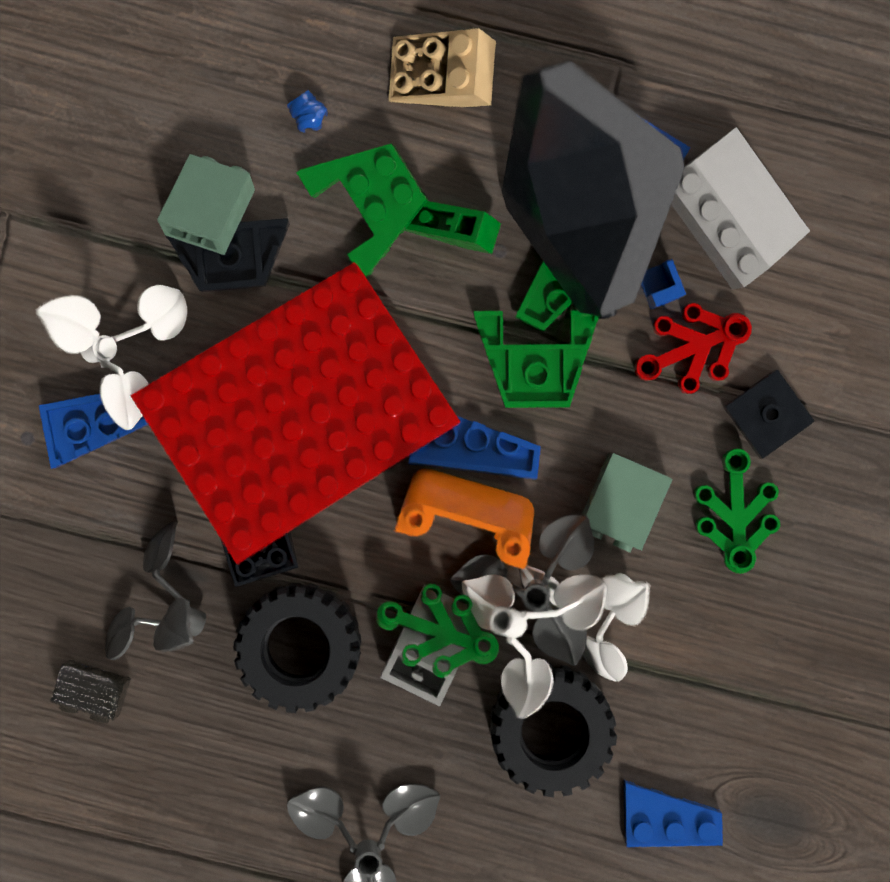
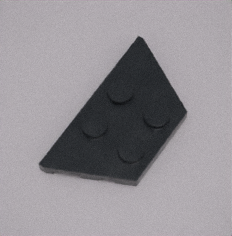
M288 218L240 222L225 255L166 236V238L172 244L179 259L190 273L200 292L266 287L290 223Z

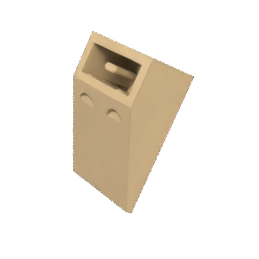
M479 28L393 37L388 101L451 107L491 105L496 41Z

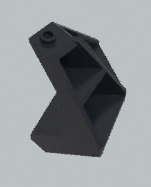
M572 62L551 64L522 74L502 194L506 209L578 311L584 314L596 315L599 319L613 317L617 314L618 309L635 302L685 169L681 148Z

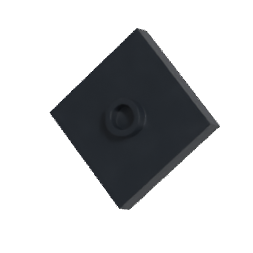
M778 369L768 374L723 407L760 459L768 456L815 422Z

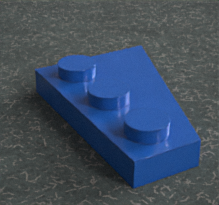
M624 780V832L626 847L723 846L722 812L719 809L684 798L679 799L664 794L662 791L644 788Z

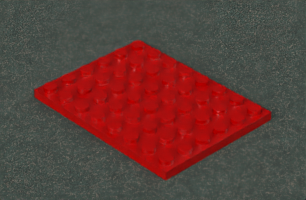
M355 262L130 395L237 565L460 424L459 418Z

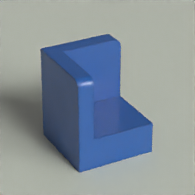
M672 258L646 270L641 287L650 310L686 295Z

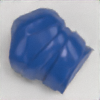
M309 90L287 105L292 118L296 120L298 130L301 132H305L306 128H311L315 131L320 130L324 115L326 117L328 115V110L324 104L317 101L316 97Z

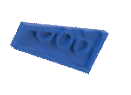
M100 394L39 405L51 469L58 468L148 425L142 416L132 429L124 430L110 417L101 401Z

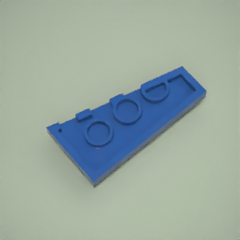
M457 416L460 420L459 425L409 457V464L536 480L538 477L541 446Z

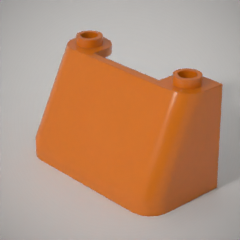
M424 468L418 470L413 475L397 521L396 532L410 536H420L429 531L435 515L495 532L494 538L497 539L496 551L498 557L508 565L525 569L530 553L534 520V507L529 499L433 469Z

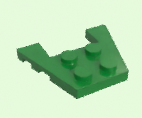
M393 144L300 169L296 172L313 198H316L339 181L345 187L374 234L372 238L347 254L352 263L355 262L366 278L372 274L373 269L381 258L385 257L398 236L406 230L428 201Z
M571 310L569 312L570 344L504 345L503 311H474V320L504 408H569L599 319L598 316L580 313L578 310Z

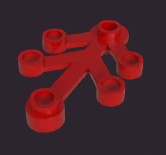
M697 303L686 305L682 310V317L686 322L695 323L700 321L718 329L707 335L674 323L668 316L657 318L653 323V330L657 335H671L689 343L657 357L651 354L640 357L635 363L636 375L645 381L656 379L661 374L662 368L694 355L687 374L679 380V389L685 394L695 393L700 387L699 378L711 347L723 342L717 362L712 363L708 368V376L713 381L726 379L729 375L728 366L736 345L746 342L752 332L751 322L745 315L731 313L726 317H722L702 309ZM690 307L695 308L698 312L695 319L690 318L687 314ZM660 320L668 323L669 328L666 332L658 328ZM731 324L739 326L740 330L737 335H733L730 332ZM644 362H649L652 365V372L650 374H645L642 371ZM717 365L723 369L721 377H716L713 373V369ZM687 378L694 381V388L692 390H687L684 387V381Z

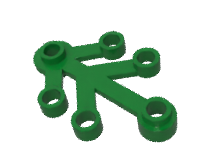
M730 449L724 454L722 465L729 472L731 509L715 496L713 488L707 485H700L694 490V499L700 504L707 505L731 527L732 541L716 529L715 521L709 517L699 518L695 523V529L698 534L708 537L724 551L723 560L729 570L742 574L754 567L756 562L755 550L770 534L777 532L780 528V520L777 516L764 514L758 521L759 528L746 540L745 528L768 502L777 499L779 489L774 483H761L757 488V495L744 508L743 473L749 469L751 459L749 454L742 449ZM734 455L740 460L739 465L735 468L730 465V458ZM766 486H770L773 490L769 498L763 495V490ZM702 489L709 491V498L705 501H702L699 497ZM768 518H772L774 526L767 530L764 525L765 521ZM709 521L711 524L710 530L705 533L702 532V522ZM738 551L744 554V559L740 563H736L734 560V555Z
M428 584L424 587L421 593V600L429 606L437 624L403 612L401 606L392 601L381 604L376 613L377 624L382 629L393 630L398 626H402L433 637L419 645L410 644L403 649L401 660L406 666H415L422 658L451 644L464 648L451 657L441 655L436 658L432 664V670L440 678L447 677L453 669L472 660L478 664H488L497 657L499 652V643L495 636L489 632L481 631L471 611L472 601L466 595L457 596L452 602L451 609L456 616H460L468 635L456 631L440 600L442 591L435 584ZM429 590L434 591L437 598L434 600L429 599L426 596V592ZM463 601L467 605V610L462 611L458 609L457 602ZM385 610H394L396 617L393 619L388 618L385 615ZM479 642H485L488 645L489 649L487 652L479 649ZM409 650L414 651L417 654V659L414 661L409 660L406 657V652ZM440 661L447 663L448 671H440L437 663Z

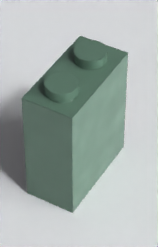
M189 154L157 219L164 234L225 255L255 191L250 173L239 166L229 167L220 164L208 156H202L201 158Z
M608 453L582 512V515L587 516L590 520L593 537L601 540L603 534L615 539L613 545L630 553L633 547L642 551L673 479L615 453Z

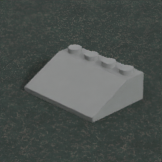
M737 127L684 166L685 169L671 205L732 289L746 287L773 266L810 232Z

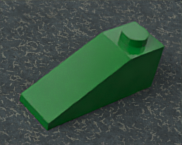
M427 201L405 231L461 248L492 254L501 223L485 211Z

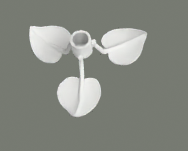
M155 285L145 289L138 299L137 308L140 317L146 323L111 337L107 335L99 336V332L95 330L100 322V313L96 306L86 298L78 296L61 297L47 302L36 310L50 337L59 348L69 353L81 352L82 357L87 362H100L102 368L107 367L116 372V374L107 375L102 379L100 397L110 417L124 430L132 429L143 416L130 395L147 386L148 382L140 373L131 371L124 374L122 368L110 362L117 352L116 342L146 331L149 328L158 340H168L178 335L183 329L187 318V304L184 295L178 289L165 285Z
M526 565L525 569L520 568L524 589L530 581L542 580L545 572ZM617 573L615 576L608 575L601 579L607 587L604 608L611 611L596 634V639L587 636L583 656L589 666L599 675L609 680L620 682L627 674L626 659L615 645L603 641V635L614 616L628 625H637L642 621L648 606L649 584L633 582L625 574ZM551 576L548 582L551 591L548 605L553 610H557L559 607L554 601L553 594L559 583Z
M486 575L462 581L463 595L471 599V611L478 625L481 628L492 630L496 634L507 636V643L512 644L524 656V659L516 658L511 660L504 668L501 677L503 693L512 706L517 718H525L536 712L549 697L553 685L552 670L548 662L543 659L531 660V654L517 641V637L526 630V620L562 615L565 625L571 629L586 630L592 627L600 619L605 603L607 587L600 578L592 575H576L565 579L557 586L553 594L554 601L559 609L539 612H520L510 609L514 604L515 594L512 584L503 576Z

